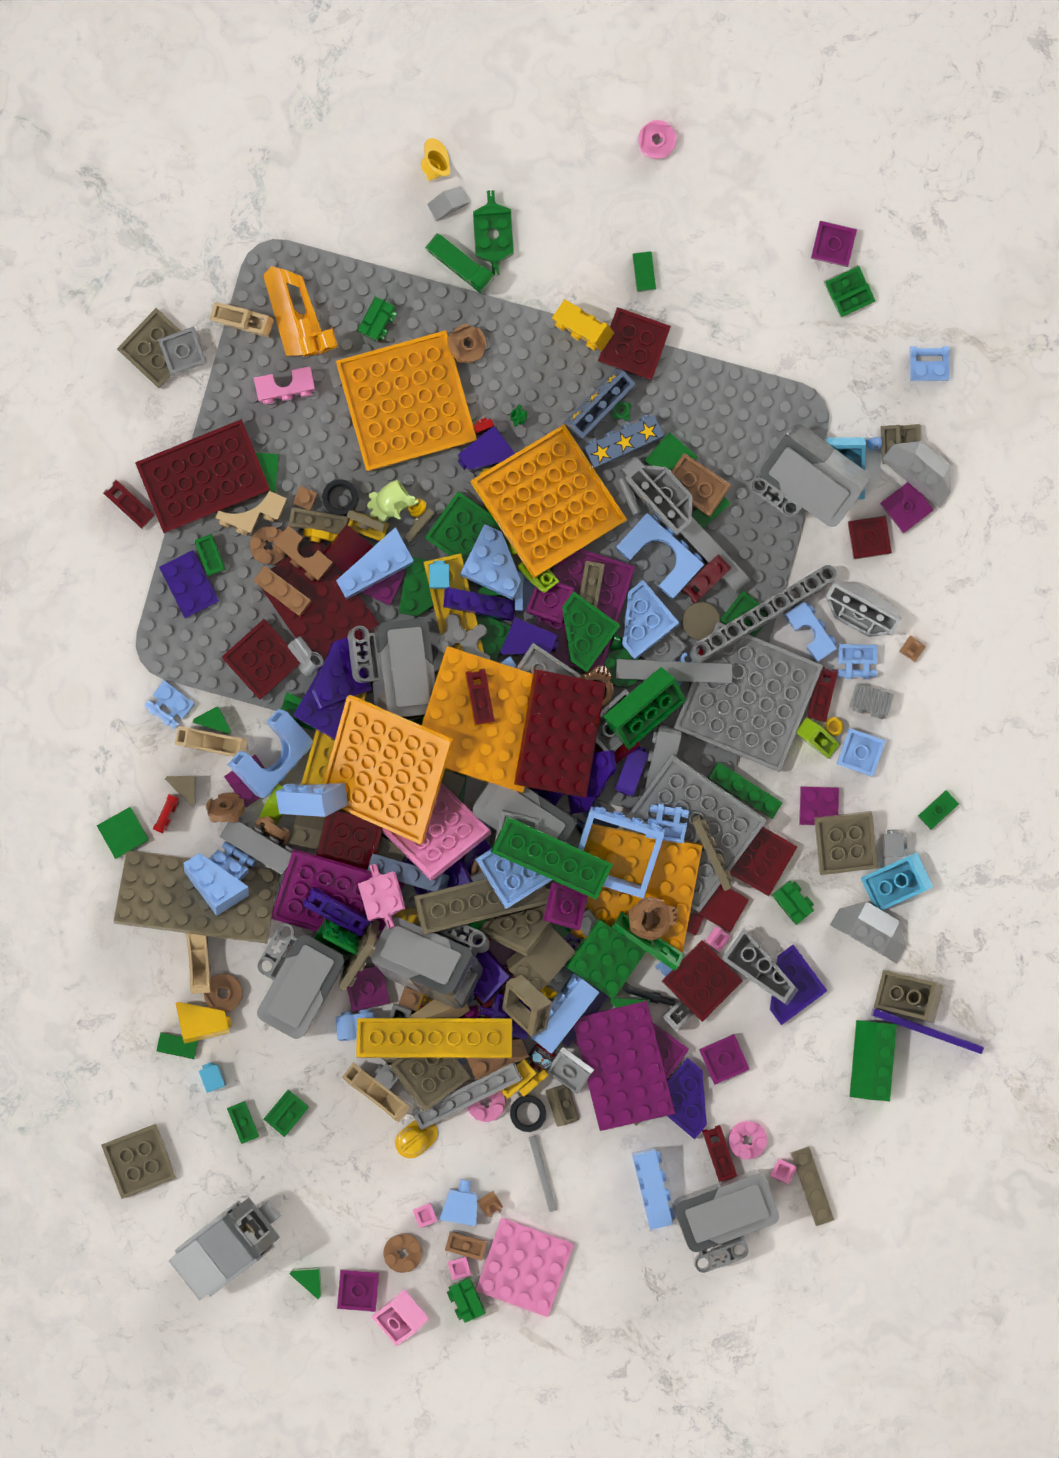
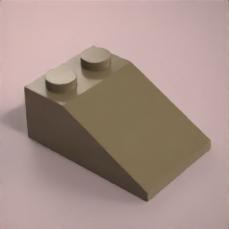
M296 815L290 843L317 849L325 817Z
M551 926L528 957L516 952L506 961L509 971L515 977L522 974L540 991L550 983L576 951Z
M883 970L874 1008L934 1023L943 986L935 982Z

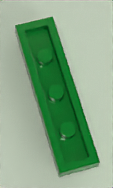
M720 762L716 763L708 776L709 780L770 819L774 818L782 805L781 801Z
M622 911L618 914L612 926L613 929L674 971L679 967L684 957L682 952L661 938L651 941L633 934L630 931L629 916Z

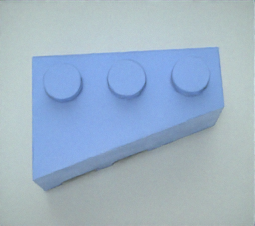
M345 783L286 784L282 789L276 791L279 814L326 817L348 805Z
M201 853L184 862V873L216 916L249 896L247 885Z

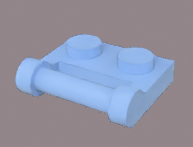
M910 346V381H949V346H943L942 348H917L916 346ZM942 356V361H916V357Z

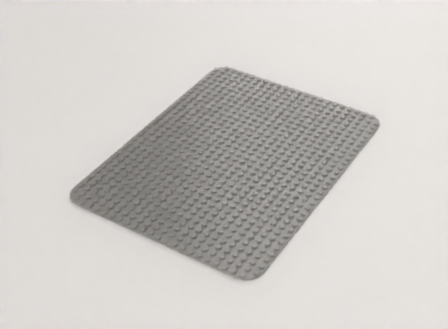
M271 239L259 243L247 253L241 265L230 303L231 306L248 309L251 312L268 315L273 318L274 321L269 338L224 325L192 439L242 419L255 452L279 454L275 494L287 498L288 502L279 521H267L263 519L264 515L261 514L253 534L263 527L273 526L282 532L287 528L291 507L303 509L292 504L299 486L318 493L311 511L331 514L323 505V490L333 480H347L358 491L359 501L354 511L371 517L370 513L373 510L367 507L368 502L371 501L369 494L372 492L379 493L384 486L398 480L410 496L426 502L425 512L430 508L435 516L412 543H409L404 539V536L412 528L410 525L416 517H413L408 507L400 512V520L395 517L388 518L386 523H389L386 535L396 527L411 557L434 560L449 555L430 543L425 537L458 491L490 513L470 483L472 479L479 476L483 469L470 472L467 468L464 470L457 462L459 460L458 454L472 443L367 472L336 361L445 330L449 336L455 328L463 324H470L474 328H479L486 338L483 356L472 363H459L454 358L471 420L475 419L472 424L476 425V421L482 418L492 419L494 427L515 453L562 426L563 422L617 368L598 362L601 351L598 349L595 351L591 350L586 346L587 342L582 339L577 341L570 336L571 332L565 329L563 332L554 326L553 313L290 240ZM271 266L303 277L321 331L330 330L332 327L338 347L321 355L303 357V355L286 356L263 277L264 273ZM287 283L295 311L299 314H306L300 288ZM375 296L396 307L395 312L397 313L394 322H389L386 327L388 330L384 340L380 339L378 343L357 331ZM464 339L463 344L465 347L469 348L471 342L466 341V339ZM664 345L652 381L625 372L635 383L620 400V402H629L632 405V408L629 410L630 419L628 421L620 418L613 419L611 416L614 412L613 407L583 439L575 436L570 430L569 432L588 459L584 450L588 441L595 438L601 440L605 438L604 434L613 430L616 433L622 430L621 427L625 424L632 422L633 425L638 423L639 418L649 414L650 417L655 415L664 435L663 439L670 432L698 456L696 460L698 463L732 485L724 496L731 504L710 522L704 530L742 569L750 581L740 591L735 593L720 579L696 602L712 605L717 610L721 619L743 590L760 604L784 590L806 510L802 507L795 516H786L752 490L751 483L792 426L801 424L825 441L829 427V412L825 400L814 388L802 382ZM311 367L316 392H312L311 396L301 397V395L293 396L294 399L282 401V398L274 400L275 403L263 405V402L259 403L254 382L255 377L273 374L276 385L287 387L293 380L291 370ZM518 405H522V409L527 411L528 416L524 424H518L515 427L513 426V421L510 420V414ZM486 432L476 435V438L478 439ZM661 439L595 469L627 518V521L582 549L635 566L628 591L642 580L645 581L680 623L671 632L687 645V648L675 661L680 662L681 655L687 653L684 660L685 662H690L692 660L690 656L691 649L700 640L692 639L686 634L682 628L681 620L684 611L693 604L692 598L687 593L684 594L680 591L672 600L658 588L675 567L676 557L674 551L666 543L654 541L646 544L631 561H628L616 550V546L647 513L650 516L651 514L655 515L633 490L642 510L641 513L633 516L618 480L626 477L620 468L633 456L638 458L643 465L649 466L644 460L663 440ZM758 480L760 486H765L764 481ZM336 487L329 496L331 505L337 509L348 507L352 500L350 491L345 487ZM268 492L224 509L221 512L230 514L247 512L258 506L265 499ZM789 503L790 508L796 509L794 503ZM692 506V513L697 509ZM217 513L165 533L136 635V650L140 662L150 673L164 680L275 711L281 709L287 692L303 699L318 670L314 675L308 677L300 671L298 666L266 696L259 700L221 658L263 619L268 622L287 645L296 639L261 587L253 582L264 566L269 569L275 566L262 564L253 557L250 550V540L253 534L247 533L245 536L236 532L237 528L233 526L226 528L218 524L219 520L215 518ZM662 521L659 523L664 529L667 527ZM291 527L304 538L299 549L310 542L308 537L303 536L304 529ZM212 534L226 569L207 576L219 602L185 619L159 567L194 550L206 574L194 540ZM359 534L373 547L380 542ZM680 534L673 536L678 541L680 539L689 546L688 550L692 554L697 553ZM321 540L326 548L332 543ZM266 541L264 549L273 550L274 542ZM511 556L517 572H521L517 566L522 563V560L519 556ZM704 560L702 561L704 566L697 572V574L707 565V563ZM405 576L391 606L361 592L359 593L379 624L388 621L421 618L427 621L429 631L440 634L434 606L418 617L398 613ZM467 579L470 592L477 593L483 587ZM696 586L692 587L696 593L700 591ZM628 591L617 622L620 627L615 632V635L620 636L622 639L624 637ZM503 596V597H497V598H502V599H507V600L515 601V596H514L513 600H512V599H509V598H507V597H505V596ZM775 601V604L779 607L781 602ZM514 611V619L516 617L536 626L537 616L526 612ZM493 618L509 626H512V623L514 621H506L502 619ZM776 618L766 623L755 637L770 643ZM431 646L432 656L434 659L436 655V649L433 646ZM609 649V650H608V653H607V656H606V659H607L608 655H609L610 653H612L613 651H615V650ZM358 652V655L363 657L364 653ZM499 654L496 662L501 663L506 658L511 657L517 666L524 655L504 656ZM570 667L571 669H573L574 671H576V672H577L578 674H580V675L585 672V671H582V670H579V669ZM638 680L629 687L613 685L612 698L622 689H626L631 693L645 680ZM370 682L372 690L366 693L365 701L375 705L373 685ZM682 682L679 686L685 698L692 682ZM682 705L660 724L674 727ZM410 718L407 720L414 721L418 718ZM658 725L639 741L640 746L645 748V752L648 754L649 750L653 751L654 743H652L653 733L658 730ZM681 732V740L676 757L707 779L717 762H720L732 771L735 770L738 755ZM626 757L616 763L617 769L615 773L610 776L607 786L596 800L631 810L639 800L640 788L645 786L646 780H643L645 768L649 769L650 762L646 760L634 795L629 797L614 791Z

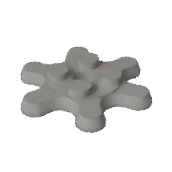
M452 613L446 618L447 630L444 633L437 634L430 631L431 646L436 649V656L433 659L435 674L439 672L446 647H452L456 643L462 645V651L491 660L487 653H483L478 649V642L487 634V629L484 625L479 624L471 630H464L460 624V617Z

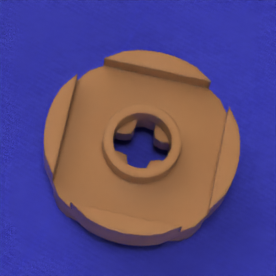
M470 324L458 326L447 339L449 350L459 363L475 362L484 354L486 338L479 328H474ZM464 339L471 342L469 348L464 346Z
M269 526L260 528L253 534L250 540V550L258 562L265 565H275L286 557V554L283 557L275 550L277 547L275 545L272 546L273 550L271 551L264 549L266 546L265 542H275L282 534V531Z
M236 793L218 794V798L215 800L212 797L206 804V811L210 821L213 823L228 821L235 823L239 821V817L245 811L244 799L239 798V795Z
M268 816L259 817L255 826L260 825V830L268 837L272 836L278 841L281 839L284 841L282 844L287 846L291 839L289 836L291 832L282 826L279 828L274 825L275 821Z
M219 974L211 978L210 993H204V999L210 1008L229 1012L240 1004L243 998V989L235 977L229 974ZM220 988L228 990L227 998L218 996Z
M406 1233L391 1237L386 1242L383 1251L385 1263L396 1272L405 1273L412 1271L418 1266L422 1258V1249L418 1240ZM406 1248L408 1256L400 1258V1254L397 1251Z

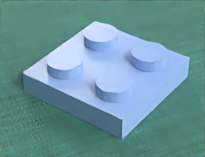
M849 728L837 765L873 777L886 740Z

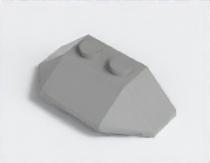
M922 441L893 444L881 459L938 508L941 507L950 495V465Z
M639 465L625 477L636 494L676 535L692 522V494L667 467Z
M834 581L825 597L835 619L868 637L886 634L893 635L902 620V617L888 600L855 582Z
M867 901L839 908L830 926L896 964L906 948L900 921Z

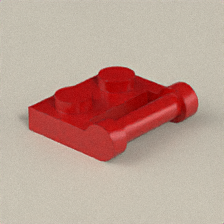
M168 794L160 816L153 826V830L162 834L164 830L167 831L171 823L169 819L171 812L175 813L179 805V798Z

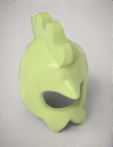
M395 480L384 486L379 493H370L369 498L371 501L368 502L367 507L373 510L370 516L373 519L378 518V521L384 524L390 517L400 520L401 510L408 506L416 505L419 501L415 500L414 496H410L402 484Z

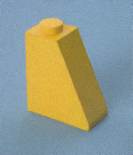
M182 1002L175 1003L184 1044L229 1034V1028L232 1027L230 1016L226 1017L225 1011Z

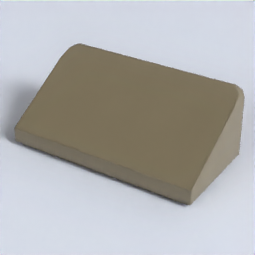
M562 1084L546 1090V1095L558 1127L580 1120L568 1087Z

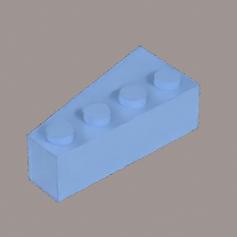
M396 527L336 580L346 600L414 564Z
M572 973L551 1004L547 1030L531 1038L552 1054L599 992L578 975Z
M655 1148L633 1152L632 1156L650 1230L673 1225L672 1220L675 1219L673 1208H669L668 1201L671 1198L669 1189L664 1188L663 1182L666 1181L664 1170L660 1171L659 1163L662 1162L660 1152H656Z

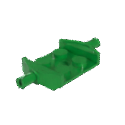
M490 190L486 191L487 204L473 211L475 253L477 258L490 262L492 264V273L495 276L496 270L498 276L500 275V262L514 255L511 209L496 204L495 190H491L492 196H490ZM490 230H497L499 236L496 239L489 238L488 232Z

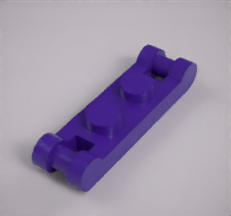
M316 887L311 889L309 898H306L303 902L306 908L359 936H363L366 932L365 928L372 923V921H368L366 914H362L322 893ZM316 899L321 901L319 905L315 903ZM356 920L360 922L359 925L354 924Z

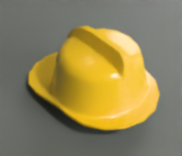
M434 138L427 139L424 143L425 155L420 163L427 180L431 181L441 176H448L450 174L447 149L439 140Z
M414 1120L402 1129L395 1139V1148L398 1153L408 1159L416 1158L431 1147L438 1136L435 1123L421 1130L417 1121Z

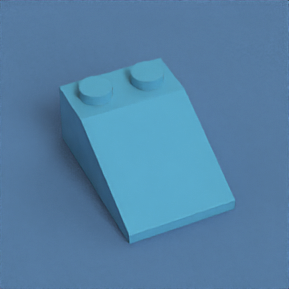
M865 437L826 438V442L865 470ZM865 489L858 499H865Z
M917 852L861 877L872 904L880 910L889 908L933 887Z

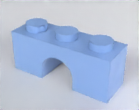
M804 601L784 616L794 631L804 626L813 630L814 640L806 646V649L817 663L837 649L835 646L837 642L832 635H827L824 630L826 626L822 620L816 619L814 616L815 610L811 604H806Z

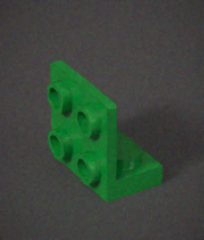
M325 918L315 933L314 938L347 956L350 952L356 955L359 947V935Z

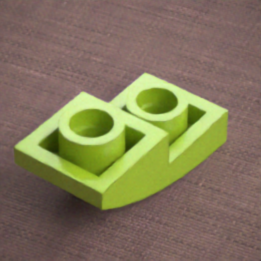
M523 562L517 566L522 574L543 593L559 582L550 569L533 579Z

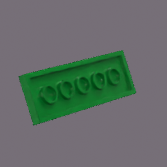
M508 816L491 849L492 853L596 900L613 866L608 861Z

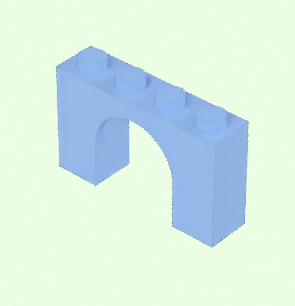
M647 513L616 546V550L628 561H631L650 542L659 541L669 545L675 553L676 564L673 571L658 588L673 600L704 566L702 563L703 559L697 553L692 554L688 550L689 546L680 539L678 541L673 537L675 534L668 527L664 529L659 524L661 521L654 514L650 516Z
M278 709L266 722L281 740L282 751L278 761L268 768H261L249 754L239 751L227 764L256 796L263 799L272 793L273 788L285 779L286 774L292 768L297 766L302 756L311 750L313 740L290 714L281 709Z

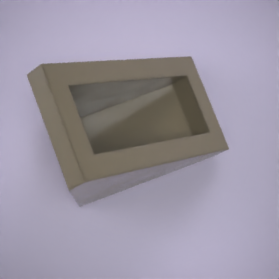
M167 776L165 778L192 807L196 804L195 776Z

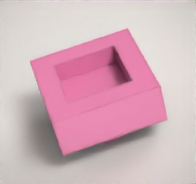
M716 926L705 942L721 952L731 936Z
M778 1159L770 1176L789 1185L797 1167Z
M431 1202L413 1209L419 1228L438 1221Z
M466 1256L448 1261L452 1280L471 1276Z

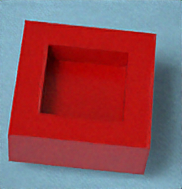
M482 418L476 421V425L473 426L476 435L490 430L494 424L492 419Z

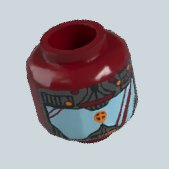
M537 1043L528 1057L532 1062L530 1065L538 1071L541 1069L548 1070L557 1056L555 1053L556 1049L551 1054Z

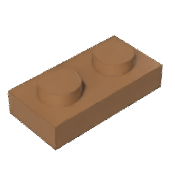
M450 1231L445 1251L482 1261L487 1241Z

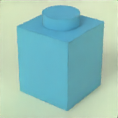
M433 561V564H429L430 589H445L449 587V564H445V561Z
M213 1062L202 1065L203 1069L199 1073L207 1093L226 1086L219 1064L214 1065Z

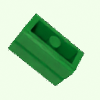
M375 296L357 329L358 333L377 343L380 339L384 340L388 333L386 329L388 323H393L397 316L395 312L396 307Z
M789 880L771 896L792 922L797 925L814 911L812 908L814 904L808 896L804 898L801 895L800 891L802 889L795 881L792 883Z
M470 1276L449 1285L450 1291H447V1295L451 1303L455 1301L457 1306L455 1313L459 1320L463 1319L464 1323L486 1313Z

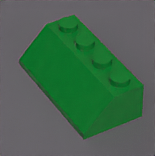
M660 667L603 717L609 728L624 746L630 750L637 742L680 707L686 699L676 679Z
M856 1020L849 1097L890 1102L897 1024Z

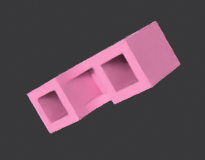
M311 367L291 370L293 380L287 387L276 385L273 374L255 377L254 382L259 403L263 402V405L275 403L274 400L282 398V401L294 399L293 396L301 395V397L311 396L312 392H316Z

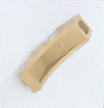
M269 491L265 499L255 508L238 514L218 511L215 518L219 520L218 524L226 528L233 526L237 528L236 532L246 536L247 533L252 535L261 514L264 515L263 519L267 521H279L288 500Z
M178 726L174 745L234 757L239 751L246 753L248 739Z
M186 933L191 994L210 993L211 966L208 953V936Z
M354 1062L342 1076L350 1086L374 1102L397 1122H400L410 1109V1106L391 1089H387L375 1080L370 1073Z

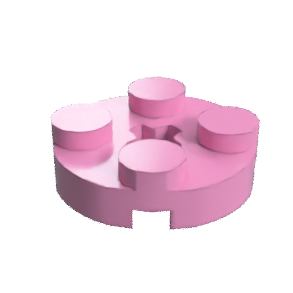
M653 120L640 130L638 144L641 152L651 159H662L670 155L676 145V134L667 122ZM656 135L663 139L658 145L652 141V138H655Z
M501 1091L487 1097L488 1100L491 1099L492 1101L488 1108L480 1104L483 1101L482 1099L467 1107L469 1113L476 1120L483 1122L497 1119L503 1113L505 1107V1097Z
M741 1121L734 1125L730 1131L729 1147L737 1157L744 1160L754 1159L764 1152L767 1146V1136L764 1129L758 1123ZM745 1135L753 1137L751 1145L743 1144Z

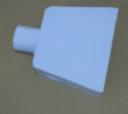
M460 1179L458 1190L450 1189L440 1215V1220L476 1226L477 1193L469 1192L471 1181Z

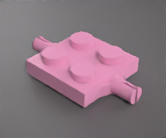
M373 864L369 866L373 877L358 883L368 921L384 918L387 929L395 927L392 916L398 911L406 909L396 872L380 874L378 864Z

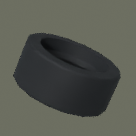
M343 479L333 480L328 483L322 494L323 505L327 511L339 516H347L350 510L354 511L359 501L358 491L355 486ZM336 487H345L351 493V503L344 509L333 507L329 501L330 493Z
M532 1095L519 1097L513 1102L510 1109L512 1123L523 1132L538 1130L546 1120L545 1105L539 1098ZM531 1102L538 1107L540 1114L534 1124L525 1125L518 1120L517 1109L521 1104Z

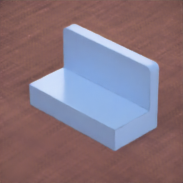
M518 572L521 583L515 593V612H526L535 586L522 572Z

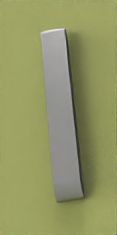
M633 456L620 470L625 476H628L637 466L643 464L638 458ZM692 517V522L679 534L707 564L718 554L728 563L731 569L721 579L737 593L750 581L749 577Z
M831 565L821 567L698 641L691 649V659L697 663L707 660L828 587L837 576L836 569ZM822 573H828L830 579L824 578ZM807 582H812L815 588H809ZM791 592H797L799 594V598H794L791 595ZM775 601L782 602L784 607H778ZM759 611H766L768 617L761 616ZM744 620H749L752 626H746ZM728 630H734L736 636L729 635ZM712 639L719 640L720 646L714 645ZM697 648H700L704 651L703 656L697 654Z

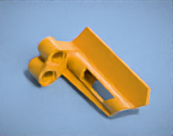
M271 266L264 273L263 277L286 356L303 355V357L321 355L338 347L332 327L330 330L321 331L303 277ZM287 283L300 288L306 314H299L295 311Z

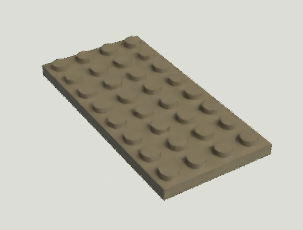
M135 851L126 852L114 924L268 944L279 873L275 870L245 866L249 868L248 874L241 882L248 886L249 896L216 916L184 873V862L189 860L188 858Z

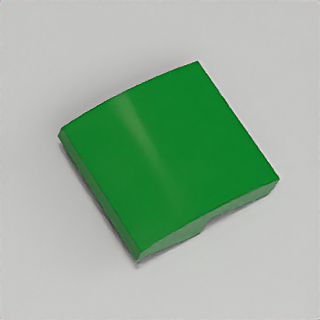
M858 265L823 281L840 317L875 302L869 284L866 283Z

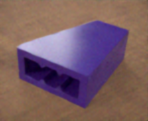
M493 426L460 452L457 462L464 470L467 468L471 472L496 466L514 455L515 452Z
M515 617L500 654L504 656L525 655L532 643L550 654L552 650L556 651L560 641L556 640L558 635Z
M639 746L627 755L614 791L633 797L649 755L645 752V748Z

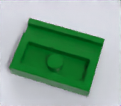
M288 1089L263 1120L285 1137L308 1110L309 1106Z

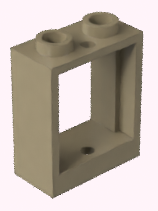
M522 974L516 978H511L506 983L502 1009L531 1037L547 1030L552 1002ZM519 998L531 1009V1012L519 1001Z

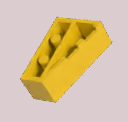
M566 299L563 300L552 317L555 322L554 326L563 332L565 329L571 332L570 336L577 341L582 339L587 342L586 346L593 351L598 349L602 352L614 334L607 323H601L595 319V316L587 314Z

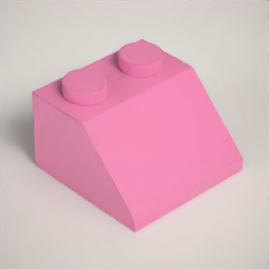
M405 1290L394 1296L372 1316L396 1346L417 1332L429 1320L424 1311Z

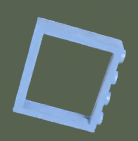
M590 807L577 847L583 851L594 818L657 837L641 885L610 875L607 876L603 885L604 887L644 899L665 829H662L661 826L655 823H651V825L643 823L642 819L632 817V819L627 818L620 812H607L604 807Z

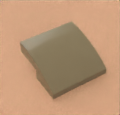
M921 425L881 426L882 458L893 444L922 441Z

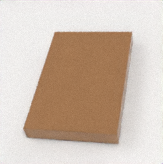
M685 453L671 471L692 494V506L711 517L732 486Z

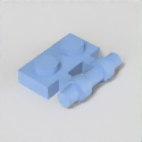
M839 644L838 664H846V669L838 670V677H845V679H852V677H863V679L876 678L877 670H869V664H877V645ZM852 664H863V670H852Z
M164 680L153 694L158 701L154 704L148 700L144 706L150 710L149 712L152 715H157L161 718L166 726L170 725L175 729L179 725L174 720L176 715L184 719L195 703ZM163 704L172 710L169 715L160 709Z
M651 804L649 812L657 813L656 818L648 817L647 824L655 823L661 826L662 829H665L663 840L684 844L687 823L679 821L680 817L688 818L689 810L681 809L682 807H664V804ZM663 814L674 816V820L662 819ZM645 834V837H646V838H652V839H656V838H657V837H654V836H650V835Z
M225 841L222 848L226 852L223 853L218 849L209 860L241 881L248 874L249 868L245 866L249 864L254 867L257 860ZM233 856H236V857H238L240 860H239V861H236V860H234L232 857H233Z

